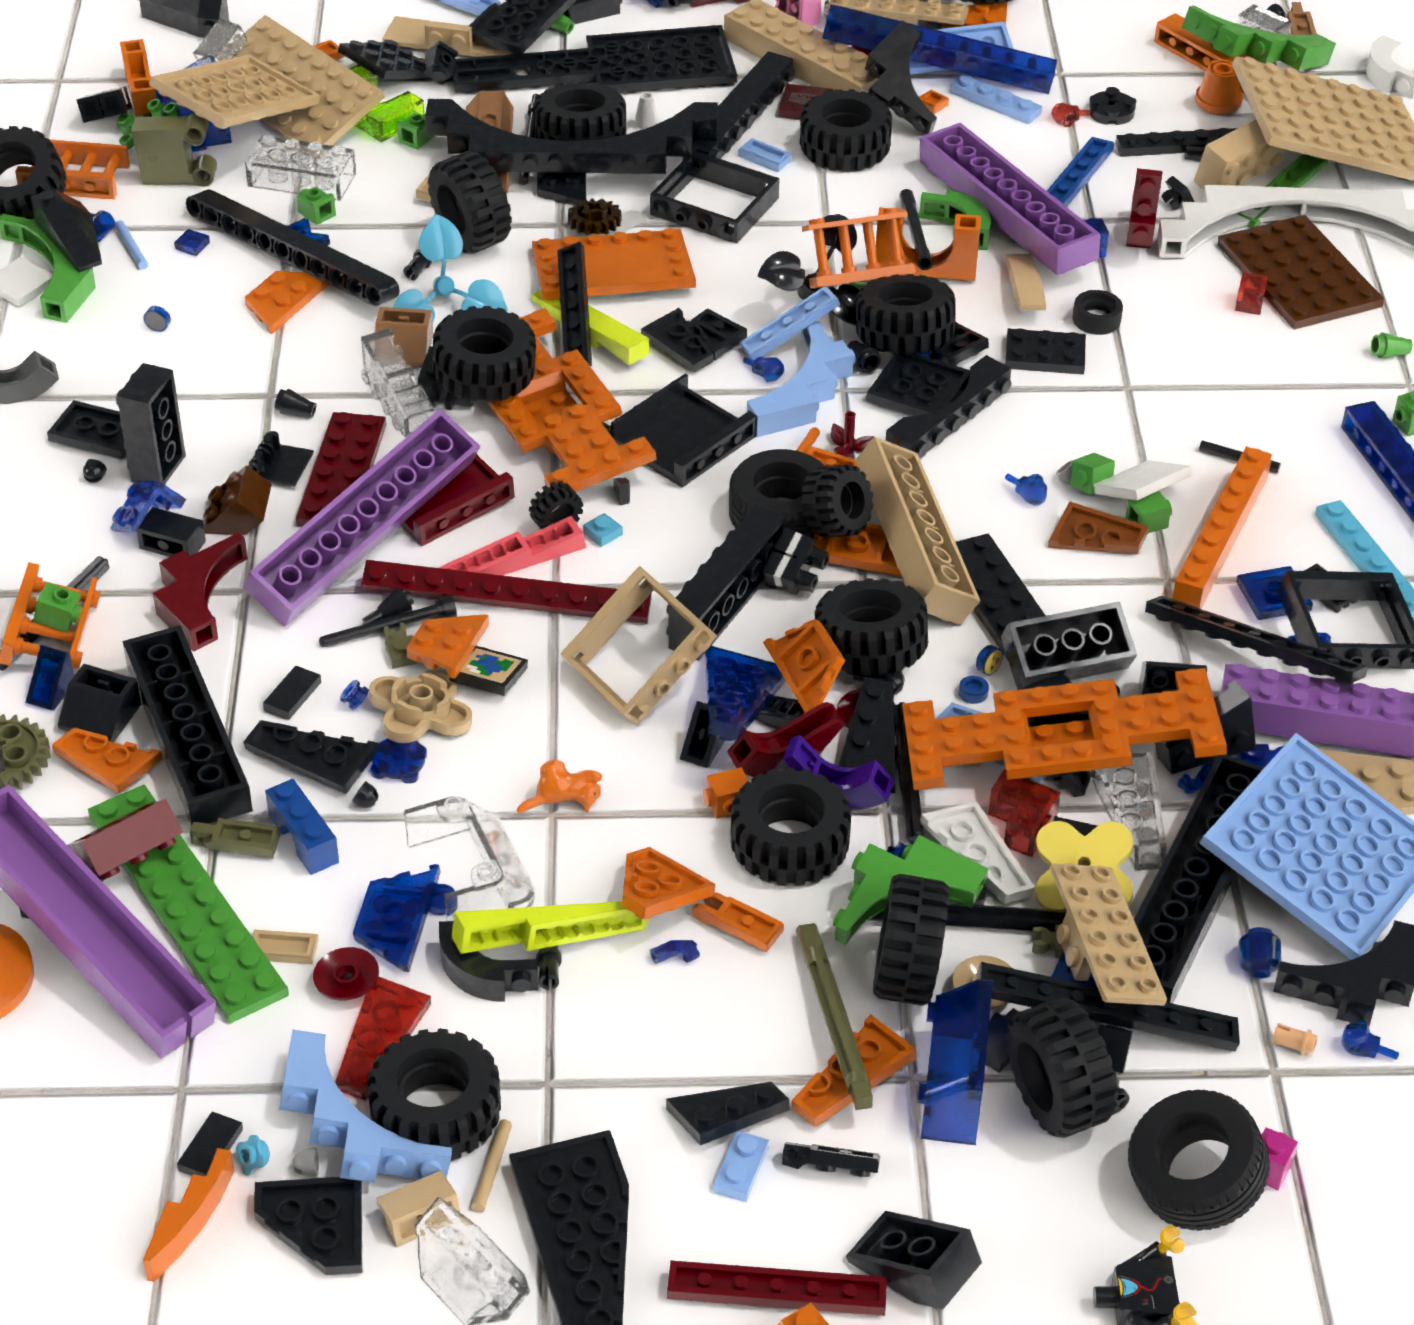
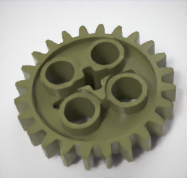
M2 714L0 716V746L6 770L0 771V789L9 784L11 787L15 786L17 789L22 790V782L25 781L32 784V775L42 776L41 768L48 767L47 759L51 758L49 740L46 737L45 730L39 729L37 722L30 724L28 717L19 722L16 714L10 720H6L5 714Z

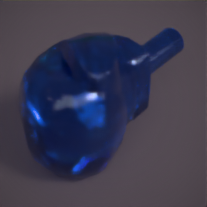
M760 356L755 360L747 357L743 358V363L752 366V372L762 376L767 383L778 380L785 372L782 361L777 357L764 358Z
M1009 473L1006 474L1005 479L1016 485L1015 492L1028 504L1038 506L1046 501L1048 487L1040 474L1024 475L1020 479Z
M1357 1021L1345 1026L1341 1037L1344 1051L1351 1055L1369 1057L1371 1059H1374L1377 1053L1395 1060L1399 1057L1398 1051L1380 1045L1381 1037L1370 1032L1367 1022Z

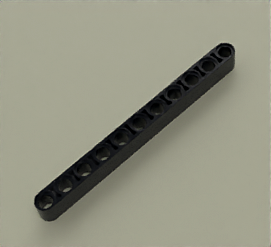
M207 189L186 199V208L192 217L372 306H380L399 296V285L393 277L216 191Z

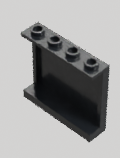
M685 373L612 421L611 436L619 446L644 436L656 451L657 460L645 465L683 488L755 438L757 415L748 411L739 418L689 389L688 375Z

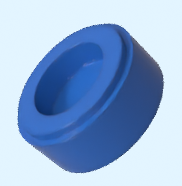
M967 676L960 681L958 694L963 701L970 704H979L987 699L989 684L985 679L979 676Z

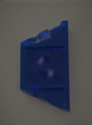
M439 864L429 865V871L411 875L410 871H406L391 878L384 877L370 881L353 930L354 940L402 971L410 972L441 874Z

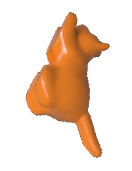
M555 759L547 761L540 767V778L537 783L536 796L523 801L517 807V812L523 813L543 803L558 804L565 801H577L583 805L584 811L588 813L591 805L601 796V786L597 783L602 780V774L594 770H583L572 774L568 772L564 762Z

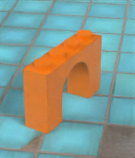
M879 207L878 215H883V210L889 208ZM898 209V212L905 211V209ZM956 214L953 240L946 249L937 253H930L933 265L928 270H921L918 267L915 249L910 247L904 238V217L897 219L902 259H905L906 264L914 263L916 273L913 276L925 275L936 279L946 278L958 279L960 281H975L981 216ZM887 220L877 221L876 252L881 268L889 267L890 261H892Z

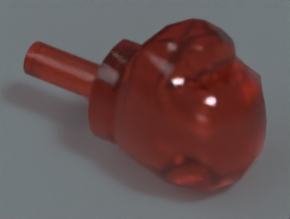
M1062 102L1057 103L1052 108L1051 115L1057 124L1070 127L1075 121L1079 120L1080 116H1091V110H1080L1077 105Z

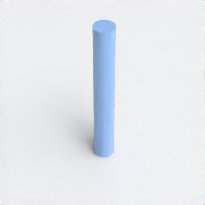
M118 220L115 223L116 230L139 269H146L148 262L122 220Z

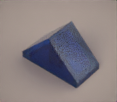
M40 645L25 703L51 711L57 708L65 697L68 683L74 676L69 652Z

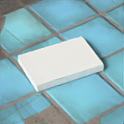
M1147 460L1095 483L1094 491L1097 495L1139 500L1192 475L1191 465Z

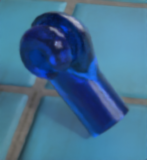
M1207 763L1202 765L1194 778L1187 773L1183 774L1177 782V787L1184 790L1183 793L1193 794L1199 791L1213 764Z

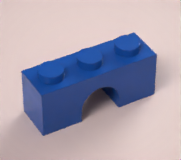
M292 778L265 790L268 816L275 826L281 828L282 835L290 832L295 843L296 854L310 875L338 864L339 855L336 836L296 781Z

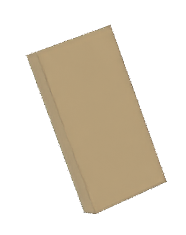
M254 929L252 937L269 961L313 965L319 941L318 934Z

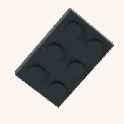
M1007 328L1005 365L1016 370L1084 375L1086 334Z
M73 400L47 432L48 441L118 459H122L126 454V449L123 446V430L120 426V413L116 410Z

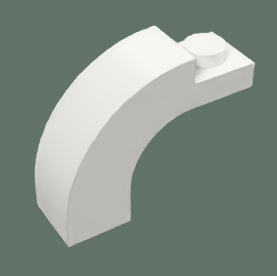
M1381 35L1371 45L1366 68L1367 77L1376 88L1386 94L1393 90L1413 99L1414 72L1398 65L1402 43L1388 36Z

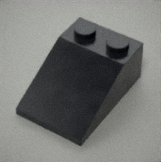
M886 1210L846 1255L849 1263L871 1276L887 1277V1286L912 1302L944 1310L982 1264L970 1229Z

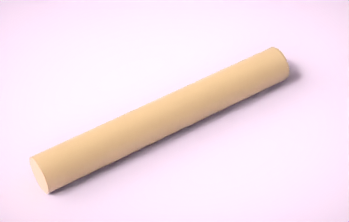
M501 1119L498 1123L471 1208L476 1212H483L485 1210L512 1128V1123L509 1120Z

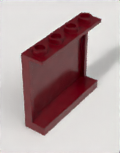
M476 454L469 466L401 526L421 546H424L515 498L513 477L508 472L498 475Z

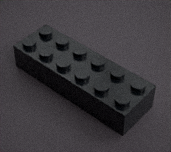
M755 505L748 514L743 515L739 525L734 530L729 531L725 541L720 547H716L713 550L708 561L699 566L695 576L690 581L685 582L682 591L677 595L676 599L717 635L710 647L763 585L762 570L772 551H774V547L785 527L786 516ZM668 604L666 609L668 614L666 634L668 635V649L674 651L695 627ZM708 649L702 652V654L696 660L699 661L703 657V655L708 651Z

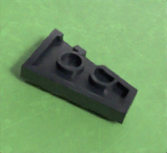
M680 307L641 328V334L649 338V343L693 373L713 362V352L702 337L696 335L693 331V325L689 320H685Z

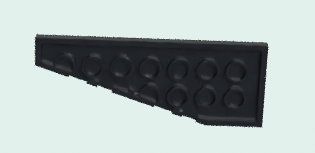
M506 0L500 5L494 3L469 25L472 27V41L522 55L577 0Z
M606 1130L509 1154V1163L560 1325H623L629 1183L611 1131Z

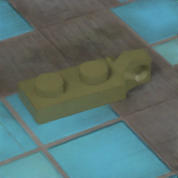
M218 818L217 822H212L211 824L193 822L190 829L191 844L204 846L211 850L274 858L281 837V828L274 825Z

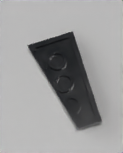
M260 720L243 741L246 750L344 794H347L380 750L378 742L369 740L367 743L356 742L353 737L343 735L340 738L325 736L324 732L316 730L312 732L298 731V728L295 726Z

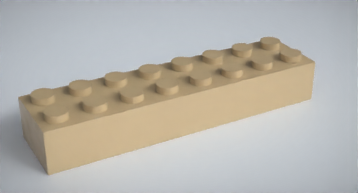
M750 0L724 15V33L727 41L759 58H762L768 51L793 58L794 76L813 87L833 89V92L835 89H842V91L853 89L856 92L864 91L868 93L869 88L878 79L872 77L865 70L868 59L865 53L848 46L846 43L840 42L762 0Z
M874 436L855 461L858 468H860V472L863 471L866 474V480H869L871 484L870 490L873 492L872 503L874 504V511L888 540L889 548L894 555L897 568L900 570L904 580V585L906 587H913L924 598L927 605V614L936 616L945 622L950 621L961 625L979 604L980 598L918 453Z

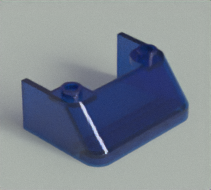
M977 979L936 995L935 1002L928 1001L926 1022H932L933 1026L927 1083L920 1082L917 1103L924 1104L921 1139L976 1146L985 1075L993 980Z

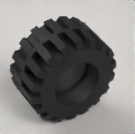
M852 465L822 466L811 471L810 476H807L805 480L806 485L802 488L803 498H801V505L803 504V516L807 519L808 527H812V532L819 534L820 537H845L858 535L861 533V530H865L868 526L867 521L871 520V510H873L874 506L872 503L873 492L870 490L871 484L869 480H866V474L863 471L860 472V468Z

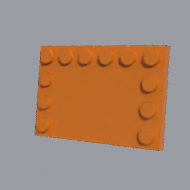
M681 229L641 230L637 233L616 232L612 235L592 234L588 237L567 236L563 239L542 238L538 241H532V253L543 300L560 299L557 250L577 242H581L584 246L588 297L696 288V277Z

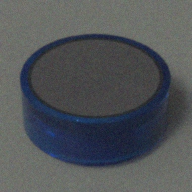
M150 306L143 315L146 326L156 332L165 331L171 323L170 314L160 306Z

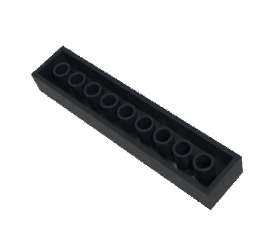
M1218 755L1134 917L1135 924L1167 997L1166 1002L1174 1003L1237 873L1199 842L1264 769V767L1229 755Z

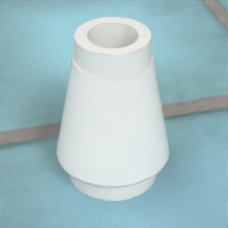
M648 91L640 93L635 115L638 127L646 129L656 125L659 120L654 94Z

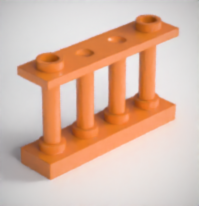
M50 139L66 172V187L63 194L115 200L117 188L114 172L116 168H130L128 147L126 145ZM69 164L82 165L79 171L66 170ZM17 166L15 170L17 185L30 177L35 166ZM92 166L105 167L103 173L90 172Z
M897 207L884 209L883 215L826 223L824 218L809 220V225L801 228L802 232L813 231L819 272H816L817 277L809 278L810 289L824 287L825 285L834 286L875 280L880 277H891V275L896 274L902 276L916 273L914 263L906 264L905 259H902L897 219L907 217V211L898 212ZM887 220L892 261H890L889 267L881 268V263H878L872 222ZM862 224L868 265H865L866 270L857 271L856 266H853L849 225ZM838 227L843 268H841V274L832 275V270H829L823 229Z
M28 562L2 641L0 664L11 666L14 654L20 656V653L67 663L64 679L70 680L73 668H80L83 652L79 651L91 608L98 607L101 591L96 590L98 578L92 577L88 591L55 584L81 593L80 602H85L77 630H69L66 633L30 621V618L27 617V613L33 615V612H35L37 597H33V595H39L47 581H43L42 577H38L40 565ZM29 632L71 642V650L68 652L25 642L24 638H21L20 635H26Z

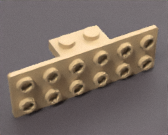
M830 0L828 3V9L873 14L871 37L889 35L902 20L917 31L919 20L964 25L969 13V7H965L962 3L955 2L948 5L941 4V1L929 0L928 2L919 0Z
M400 16L394 17L382 38V42L385 39L397 42L398 46L409 47L415 50H429L438 41H442L456 50L459 56L483 57L514 54L472 41V27Z
M1053 863L1051 872L1067 909L1063 923L1057 929V941L1062 946L1066 964L1070 967L1076 981H1087L1090 973H1092L1104 1002L1164 1006L1167 997L1113 869L1105 866Z

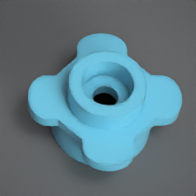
M250 1135L246 1142H239L236 1146L238 1161L242 1165V1171L245 1175H252L254 1169L263 1168L267 1165L270 1158L269 1147L257 1135Z

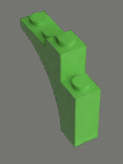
M921 835L917 837L913 845L907 844L901 858L869 843L865 852L859 851L852 863L851 869L855 870L853 881L855 884L849 893L848 900L850 903L845 910L840 908L834 918L832 925L836 927L835 940L847 945L863 924L885 910L890 882L895 875L905 874L943 881L949 886V901L972 908L986 884L988 868Z

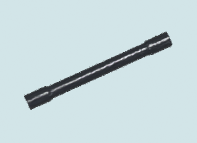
M904 189L900 192L899 199L902 208L908 214L906 219L915 249L916 261L921 270H928L932 267L933 261L923 234L916 209L915 197L912 190Z

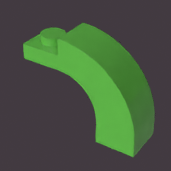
M948 190L947 195L922 192L919 218L955 224L956 214L981 216L978 250L987 251L991 216L987 208L980 201L970 195L954 190Z

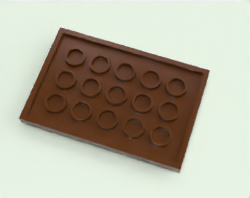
M1306 215L1218 236L1217 245L1294 330L1383 307L1384 298Z

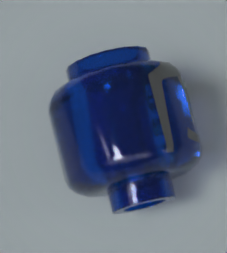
M1256 927L1249 929L1238 942L1240 968L1245 972L1251 973V976L1254 978H1268L1271 973L1279 969L1280 961H1282L1281 940L1268 928Z

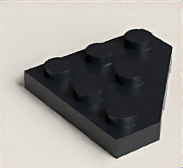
M340 1177L255 1182L254 1215L257 1222L325 1275L363 1273L362 1181Z

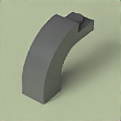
M34 350L18 366L0 370V404L28 401L46 392L59 380L55 362Z

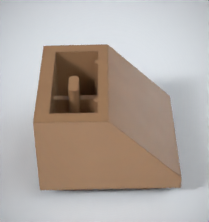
M380 307L375 322L373 364L408 366L412 368L422 367L433 339L432 310Z

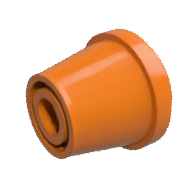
M1214 60L1208 64L1203 81L1196 90L1195 102L1200 108L1210 114H1230L1242 106L1243 93L1240 90V82L1233 69L1232 61Z

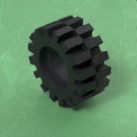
M558 481V484L551 482L549 488L546 485L543 486L542 493L537 491L534 494L537 499H531L530 501L532 506L529 507V515L540 529L569 516H572L578 522L580 520L578 514H583L581 507L584 504L581 501L582 499L569 484H564L563 481Z

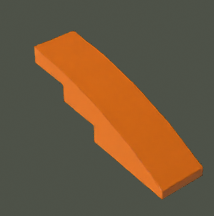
M217 1148L207 1176L192 1174L181 1203L166 1202L143 1258L147 1281L155 1282L184 1253L208 1222L220 1203L235 1172L231 1150Z

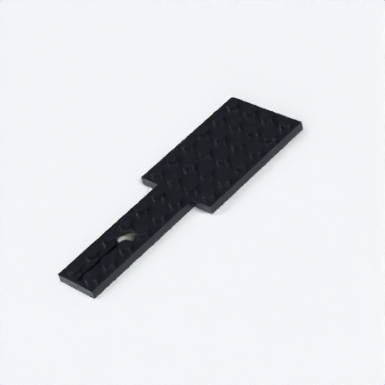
M722 25L586 35L587 48L532 52L523 53L522 55L507 54L458 58L454 61L452 75L455 93L540 87L543 85H564L567 82L579 83V81H585L586 83L595 81L599 85H608L611 89L614 88L618 92L633 93L641 90L657 91L665 88L681 89L689 86L727 85L729 83H737L738 78ZM526 69L528 74L518 75L517 70Z

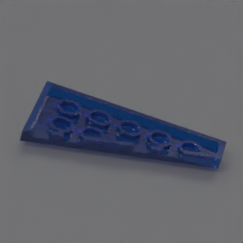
M710 645L705 651L708 733L717 735L719 739L724 741H738L786 681L776 663Z

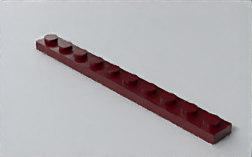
M366 560L361 581L362 590L391 593L396 587H399L401 590L406 589L411 596L439 599V597L451 594L453 600L459 602L593 617L618 590L615 588ZM652 593L626 621L648 624Z

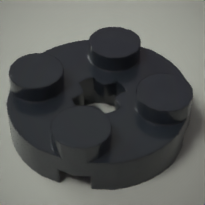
M1108 87L1105 91L1090 96L1089 115L1097 122L1108 124L1109 121H1116V125L1125 124L1134 118L1137 100L1120 92L1116 87Z

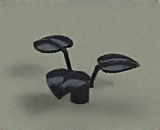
M841 214L823 217L825 223L848 219ZM849 225L848 230L852 251L857 243V231L854 225ZM838 227L823 229L825 245L831 246L827 252L828 260L835 249L841 252ZM779 251L769 256L757 274V277L770 282L781 290H797V294L802 300L822 288L810 289L809 278L817 277L816 272L805 277V270L800 268L801 262L799 257L788 251ZM842 284L837 290L834 287H829L828 289L840 302V305L830 312L844 322L856 326V296L860 290L849 284Z

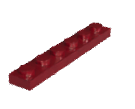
M670 1260L667 1299L800 1309L811 1302L818 1311L885 1316L887 1277Z

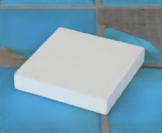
M18 257L0 269V297L21 307L46 290L53 273Z

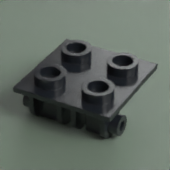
M276 431L265 433L264 441L258 445L255 455L249 461L248 467L271 483L295 487L314 450L280 444L279 434Z

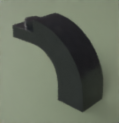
M439 921L441 963L448 978L459 989L474 997L496 1002H505V991H538L537 959L496 960L484 956L479 951L461 954L451 937L454 921Z

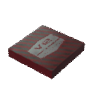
M786 84L778 116L800 119L801 111L809 100L816 95H822L823 92H833V89Z

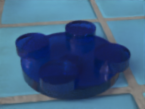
M388 738L378 743L380 750L372 759L370 768L372 777L376 779H383L385 777L401 779L406 784L415 783L419 779V771L423 768L427 758L425 746L421 745L417 740L411 743H397Z

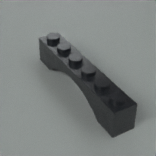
M985 355L970 367L968 385L955 401L931 413L903 417L886 430L885 441L916 452L919 458H923L929 450L941 444L946 437L958 431L968 420L973 419L981 410L989 407L994 400L1009 391L1012 384L1010 380L1012 368Z

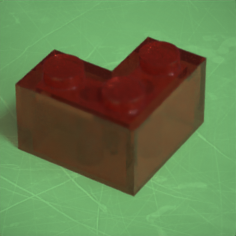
M1003 770L991 789L988 815L1006 822L1004 843L1009 849L1031 858L1037 851L1036 838L1039 830L1044 825L1053 822L1054 816L1058 817L1061 792L1027 778L1007 780L1006 770Z

